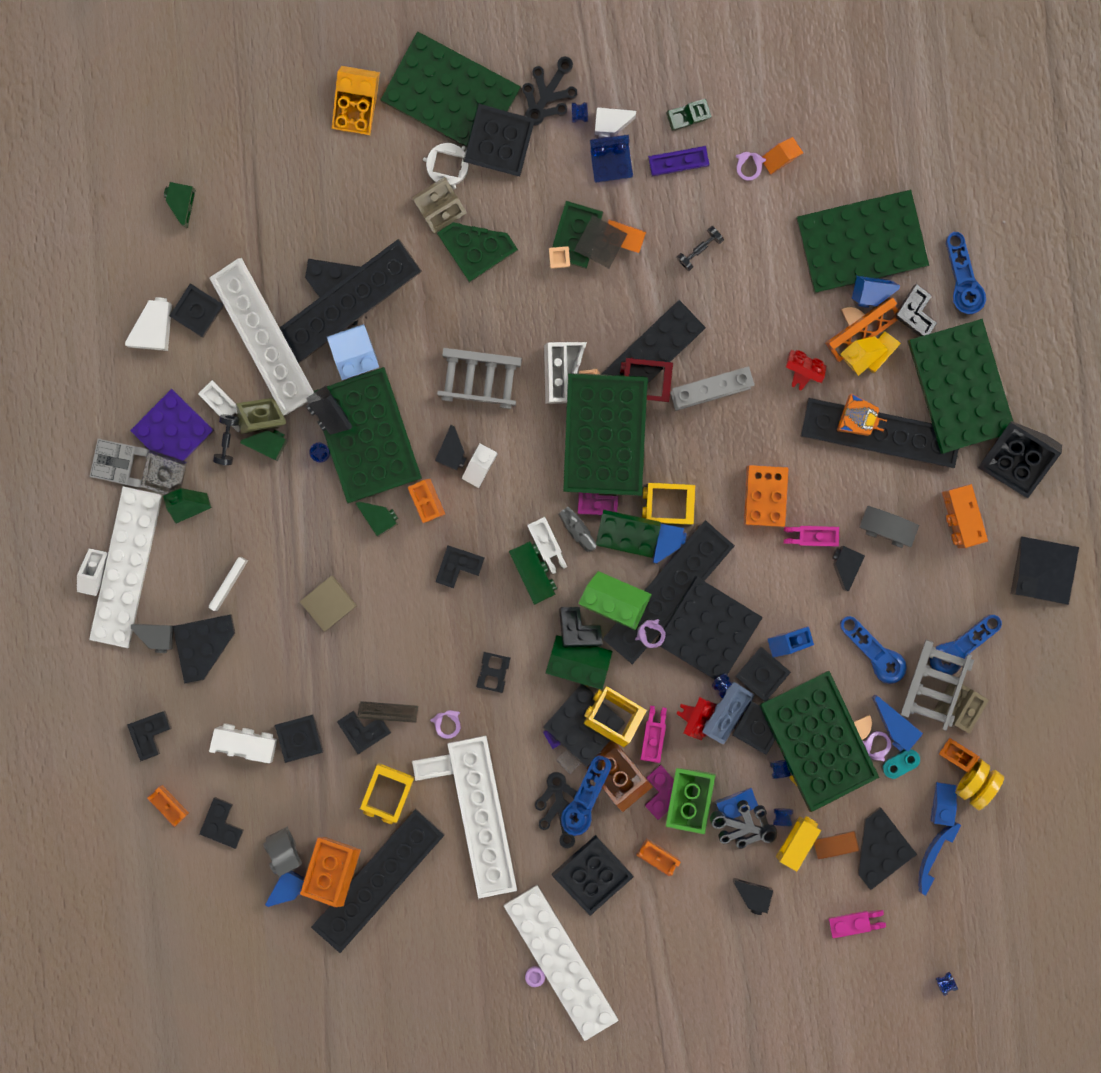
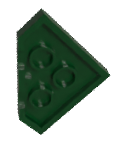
M455 222L437 232V235L469 283L518 251L508 233L497 232Z

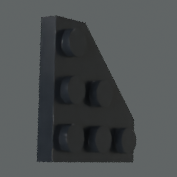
M308 259L305 278L320 298L360 268V266ZM359 319L351 325L358 326Z
M232 614L173 626L184 684L205 680L235 635Z
M881 807L864 819L858 875L867 887L872 890L915 857L917 853Z

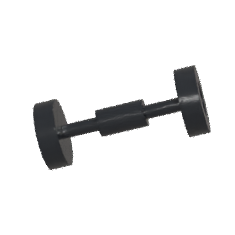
M711 226L707 229L711 237L705 242L702 241L687 258L682 253L676 256L679 263L687 271L693 268L690 260L695 255L701 254L712 240H715L718 244L724 241V238L715 227Z
M227 414L220 415L219 422L226 425V432H223L222 454H214V463L232 465L233 457L226 455L231 438V433H229L230 426H238L240 418Z

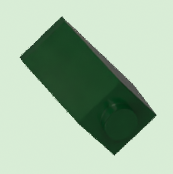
M169 182V187L166 186L164 191V198H166L167 204L180 224L188 228L196 189L193 186Z
M274 429L273 433L265 431L242 439L240 443L278 461L288 440L284 439L285 434Z
M180 488L163 496L166 509L176 524L212 508L209 496L204 492Z
M364 502L356 503L377 537L398 525L396 520L399 518L393 509L389 510L387 507Z

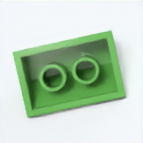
M598 571L586 586L579 605L636 630L652 594Z
M676 768L666 827L705 834L716 774Z

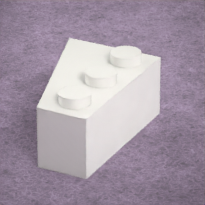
M549 342L544 345L546 404L567 403L568 373H577L587 342Z
M224 723L223 726L214 729L209 752L215 753V751L226 753L227 756L235 755L249 760L271 763L273 762L278 739L273 738V734L262 732L259 735L255 734L252 729L243 728L241 731L235 729L234 725Z

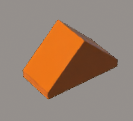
M791 137L779 143L762 156V158L766 159L763 164L770 175L801 156L803 151L795 139Z
M951 738L948 739L939 755L967 773H970L980 758Z

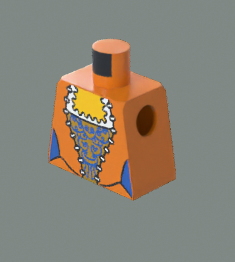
M854 394L848 395L837 431L869 436L873 428L884 431L887 420L877 417L878 407Z

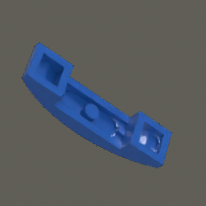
M957 822L954 823V827L946 826L932 840L924 854L919 870L918 887L919 892L925 896L935 879L928 873L945 839L953 843L961 827Z

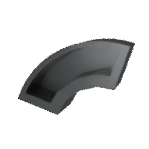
M867 506L859 528L866 530L865 534L874 538H877V535L891 540L892 545L903 548V545L912 547L920 525L889 512Z
M288 826L266 837V842L263 845L272 861L269 865L274 874L277 873L278 877L302 865L297 852L296 842Z

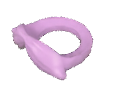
M743 152L736 155L738 158L737 173L744 180H754L760 175L762 163L766 159L757 153ZM749 156H753L757 166L756 173L751 177L744 176L741 172V167Z
M659 619L645 621L638 628L635 640H640L648 648H656L662 645L666 633L659 625ZM649 627L661 632L659 642L656 644L648 643L644 628Z
M449 710L445 713H439L430 720L434 722L437 734L442 738H453L461 729L458 718L460 712ZM443 715L450 717L456 724L455 732L450 735L444 734L440 729Z
M880 731L872 732L867 740L863 741L871 759L885 761L884 757L891 749V741L887 734ZM877 735L883 736L887 741L886 748L883 751L871 754L870 750L874 737Z

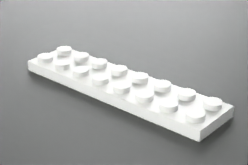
M236 259L211 276L210 280L284 416L307 403L306 398L314 392L243 259Z
M123 486L89 640L129 648L133 632L131 624H134L163 495Z
M487 736L448 743L478 899L517 891Z
M539 886L532 887L504 904L506 911L584 1041L618 1021L617 1016Z

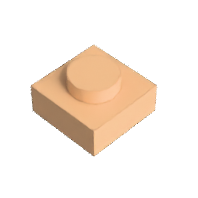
M569 246L549 248L551 269L570 267Z

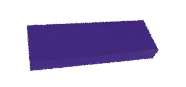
M706 146L648 156L651 177L709 166Z

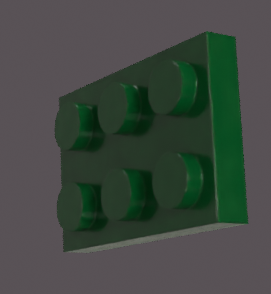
M566 201L552 248L569 246L570 264L587 269L603 211Z
M603 509L596 545L653 558L661 522Z

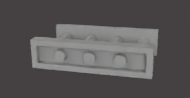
M443 348L442 356L447 358L448 366L445 389L437 393L438 396H441V400L453 401V398L495 403L500 404V408L511 409V406H516V401L510 399L514 370L517 367L521 368L522 358ZM458 359L466 360V364H468L464 394L452 393L455 366L458 363ZM478 362L485 363V366H487L483 396L472 395L475 365ZM497 365H505L506 369L503 399L491 398L494 370L497 368Z
M748 366L672 388L673 391L670 392L674 409L678 411L750 390L755 385Z
M926 639L901 715L909 717L910 713H917L944 722L942 728L947 731L948 726L952 727L955 716L952 713L967 670L971 671L974 660L971 659L972 655L967 653L966 659L937 650L933 646L934 642ZM936 657L962 666L960 677L958 678L929 668L930 666L926 665L928 658ZM922 676H930L957 685L953 696L923 687V684L920 683ZM922 694L949 703L947 715L918 706L914 702L916 695L920 696Z

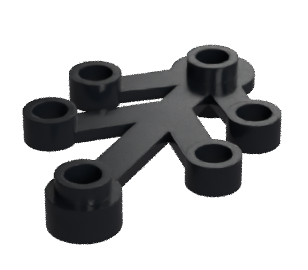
M564 56L558 60V70L547 88L543 77L544 69L540 66L533 68L532 75L536 79L540 94V100L537 105L533 96L534 86L531 83L523 85L522 92L526 95L529 107L525 112V116L531 118L533 113L538 114L534 126L541 124L545 117L557 114L564 116L567 113V106L564 103H559L556 107L544 109L548 102L564 98L575 99L577 97V89L573 86L568 87L566 90L554 92L564 74L571 72L573 68V62L569 57ZM563 63H567L569 67L567 69H563L561 65ZM536 70H541L542 74L540 76H537L534 72ZM530 86L532 88L531 92H526L524 90L525 87ZM574 90L575 95L570 96L568 91ZM560 106L565 108L563 113L558 111Z
M553 772L548 776V788L542 797L536 800L535 808L539 811L545 810L546 802L555 793L556 801L545 817L539 820V828L542 830L549 829L550 822L558 812L562 830L559 841L562 847L568 849L574 846L575 836L568 834L561 823L562 813L570 804L563 798L562 791L575 798L578 791L566 784V778L562 773ZM558 778L560 784L554 785L553 779ZM539 801L544 802L545 805L543 808H539L537 806V803ZM543 820L548 822L547 827L541 826ZM569 836L571 838V841L569 843H565L563 840L564 837Z
M746 800L737 803L738 811L742 814L745 822L726 817L723 812L718 810L712 812L710 816V822L716 829H721L726 825L737 828V830L732 832L723 830L718 834L722 844H727L735 839L736 846L739 849H743L747 845L759 840L771 843L777 838V829L774 825L768 823L766 818L767 812L763 805H758L753 810L756 818L760 821L761 827L754 825L749 812L750 806ZM748 833H755L749 837L744 836Z

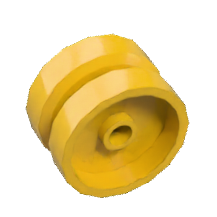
M979 759L970 773L966 772L955 793L964 800L970 798L969 804L977 810H981L997 794L1003 784L1004 776L997 770L990 771V765Z

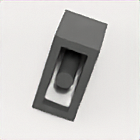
M131 624L133 632L149 649H155V653H167V650L173 649L174 625Z

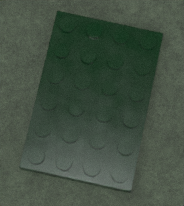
M417 31L386 88L381 102L467 147L477 104L509 111L521 86Z
M911 189L796 217L814 294L855 284L857 276L882 278L929 266Z
M983 318L907 341L941 454L999 437L1008 424L1013 421Z
M385 367L327 386L352 425L351 429L332 435L327 430L324 431L347 504L422 479Z
M568 373L563 492L642 496L648 377Z
M826 671L759 704L809 812H813L880 778L830 671Z

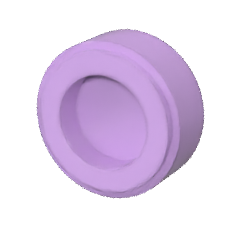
M533 966L526 971L525 980L529 986L539 987L545 980V974L540 967Z

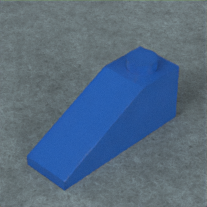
M874 695L872 699L889 737L894 741L892 745L900 751L904 749L908 752L923 733L880 697Z

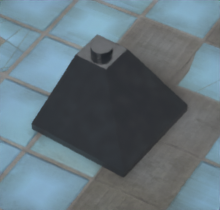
M1011 421L978 468L1024 497L1029 498L1061 455L1062 444L1046 434Z
M1021 536L1010 594L1069 605L1079 547Z

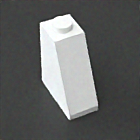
M156 297L155 301H148L129 334L125 346L129 348L168 351L171 322L169 315L172 311V304L167 302L166 298Z

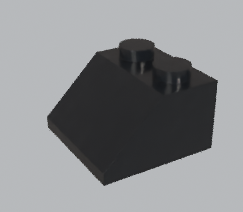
M326 385L306 398L308 402L306 407L312 416L317 415L319 418L317 423L323 432L327 430L332 435L352 428L347 415Z

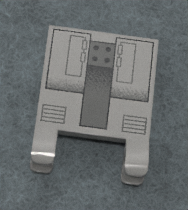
M98 439L90 477L141 488L143 480L130 478L134 455L148 457L150 450Z

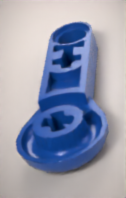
M952 232L946 239V247L956 282L953 302L960 312L974 314L984 307L986 293L974 277L964 236L959 232ZM953 236L958 237L960 245L952 246L950 238ZM963 249V251L959 252L960 258L965 259L962 265L955 261L958 258L957 252L953 253L952 251ZM966 293L974 296L975 299L972 300V303L969 300H965Z
M988 615L957 640L936 646V649L965 659L967 653L970 654L1000 630L1002 621L996 615ZM990 618L997 620V627L994 629H990L987 626V621ZM981 625H983L984 629L989 633L986 634V632H983L979 636L981 638L980 640H973V632H980L981 630H983V628L980 627ZM936 657L930 658L932 669L949 675H954L961 668V666L951 662L949 664H942V659Z
M844 617L840 621L841 630L871 660L877 678L887 684L897 683L902 680L907 669L903 656L895 651L884 648L854 617ZM848 619H851L855 624L851 631H847L844 628V622ZM859 627L861 630L858 632L862 636L867 635L866 644H859L860 638L856 634L854 637L851 636ZM888 662L889 664H892V662L895 664L893 672L889 671L888 673L886 671V664Z
M597 756L592 760L574 800L564 809L561 823L568 834L574 836L582 835L589 829L592 822L591 810L611 770V762L608 758ZM604 760L605 768L599 771L597 767L598 762ZM591 780H594V782L596 783L595 786H592V784H590ZM574 816H577V818L579 819L578 822H575V820L573 819Z

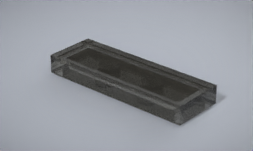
M360 701L357 718L416 723L419 706Z

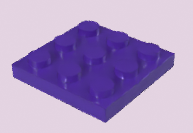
M171 389L130 431L161 462L174 472L204 442L214 429Z

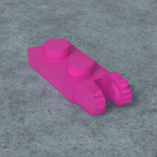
M784 527L786 532H799V539L786 538L783 544L839 547V527Z
M650 706L640 760L660 763L666 728L667 708L662 707L660 723L653 722L655 706Z
M883 910L862 911L830 917L828 920L832 938H839L885 928V922L870 924L869 918L883 916L884 912Z

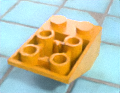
M347 66L340 67L337 71L331 129L365 135L371 134L380 72Z

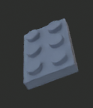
M733 682L726 690L723 700L717 704L712 717L705 723L702 732L724 745L755 695Z

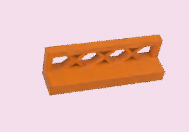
M888 297L860 319L825 342L838 362L842 361L843 358L841 355L839 356L835 348L842 343H847V347L853 343L851 342L853 335L863 332L862 339L874 337L898 320L895 317L891 320L883 319L884 313L892 309L894 314L898 310L895 306L897 302L893 297ZM874 320L879 321L877 330L874 332L867 331L870 323Z

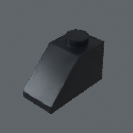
M450 425L435 461L458 471L459 467L463 468L467 458L464 457L465 451L455 426Z
M841 546L840 549L836 548L832 559H834L833 565L842 589L850 591L865 555L845 546Z
M733 878V883L748 909H751L750 912L757 915H762V912L768 914L773 889Z

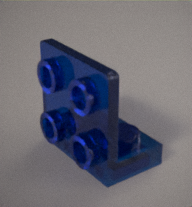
M629 134L590 140L589 146L595 183L633 177Z

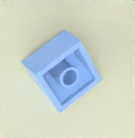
M364 324L327 337L342 380L379 368L375 351Z

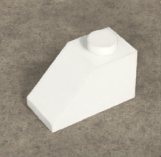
M597 108L595 135H599L598 137L601 139H610V136L614 137L635 119L636 111Z
M479 444L462 479L479 488L498 453Z
M88 549L77 574V592L97 595L102 584L108 552Z

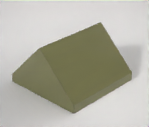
M274 398L236 403L237 415L240 418L241 434L279 428L286 424V420Z

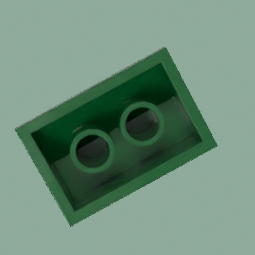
M529 541L509 551L534 605L556 595L554 591L557 590L553 579L549 580L546 575L549 570L545 562H540L537 556L541 553L536 543L531 544Z
M556 635L545 674L602 690L613 651L597 646L563 647L562 636Z

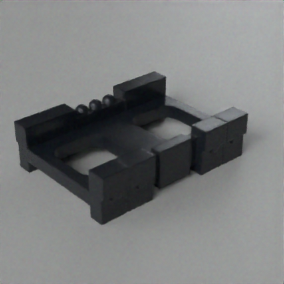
M484 652L482 658L483 665L481 666L482 672H480L481 676H478L476 687L503 693L506 682L503 680L505 679L506 669L509 668L511 657ZM494 656L502 659L500 669L489 667L490 657ZM486 676L498 678L496 688H489L484 685Z

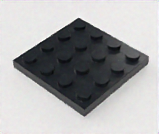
M696 576L664 627L666 635L660 647L722 684L763 617ZM661 634L659 635L655 644L659 642V640L661 639Z

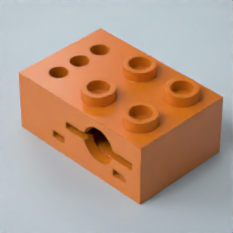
M747 466L744 525L785 527L788 467Z
M972 484L943 491L942 495L948 515H946L947 524L949 527L952 526L954 533L951 534L953 544L957 545L958 548H967L988 542Z
M318 837L300 895L333 907L344 906L361 849L327 837Z

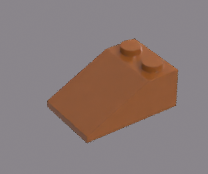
M612 740L597 755L606 757L611 762V770L602 788L622 812L653 788L621 747ZM604 760L598 762L597 767L599 771L605 768Z

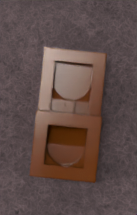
M855 831L817 838L814 842L818 859L859 851Z

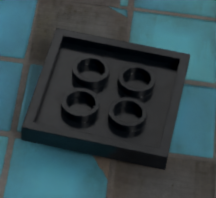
M477 104L463 162L520 177L535 119Z
M580 684L542 728L585 767H588L592 760L609 743L610 739L583 724L586 719L584 716L586 710L595 703L593 700L595 695L586 686ZM603 702L593 718L615 732H618L625 724Z
M597 835L593 836L552 873L553 878L590 916L634 878L633 874Z

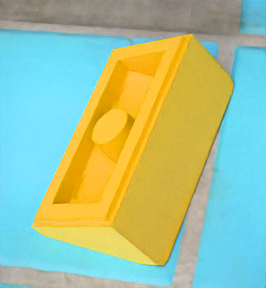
M884 332L878 340L887 347L888 351L867 368L872 373H875L901 344L887 332Z

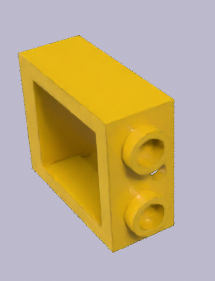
M647 483V487H643V499L647 500L646 507L642 508V518L665 524H694L695 485ZM653 488L686 490L685 519L652 518Z
M606 686L596 692L593 697L595 703L586 710L584 714L586 719L583 724L620 746L625 747L631 742L647 710ZM604 698L632 714L622 735L593 719Z
M378 763L360 807L361 810H364L363 814L370 817L377 815L382 817L381 820L388 824L397 823L415 777ZM379 774L406 784L395 815L367 805Z
M805 816V818L798 817L776 855L779 862L796 872L798 871L821 832L817 827L818 823L808 816Z

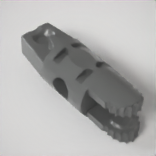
M570 507L562 510L558 515L565 528L576 543L578 542L585 551L592 552L597 545L590 535L591 532Z

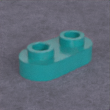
M910 749L908 752L904 750L883 763V773L891 779L898 778L915 769L920 763V756L915 750ZM909 756H913L914 761L912 763H908L907 758ZM893 765L897 768L895 772L890 771V767Z

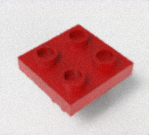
M791 350L785 367L795 371L792 387L799 383V390H802L810 379L822 384L827 365H824V362L818 358L811 359L800 350Z
M699 697L695 707L680 704L684 711H677V715L688 722L683 734L699 740L706 737L707 735L702 731L705 723L714 714L717 704Z

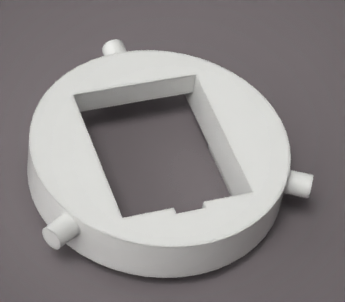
M443 143L434 147L428 157L423 158L431 179L437 182L445 177L450 186L456 189V184L460 183L467 175L469 163L463 162L462 159V167L458 177L433 172L437 152L464 158L466 147L462 146L460 148L452 143Z

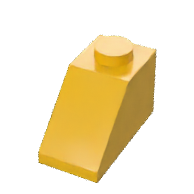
M874 336L854 341L840 354L846 364L859 376L888 349Z

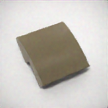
M445 177L412 197L433 233L467 214Z
M333 575L300 601L324 632L357 606Z
M949 683L944 694L953 696L957 685ZM962 684L952 713L955 716L953 725L970 734L989 699ZM939 700L934 711L947 715L950 704Z

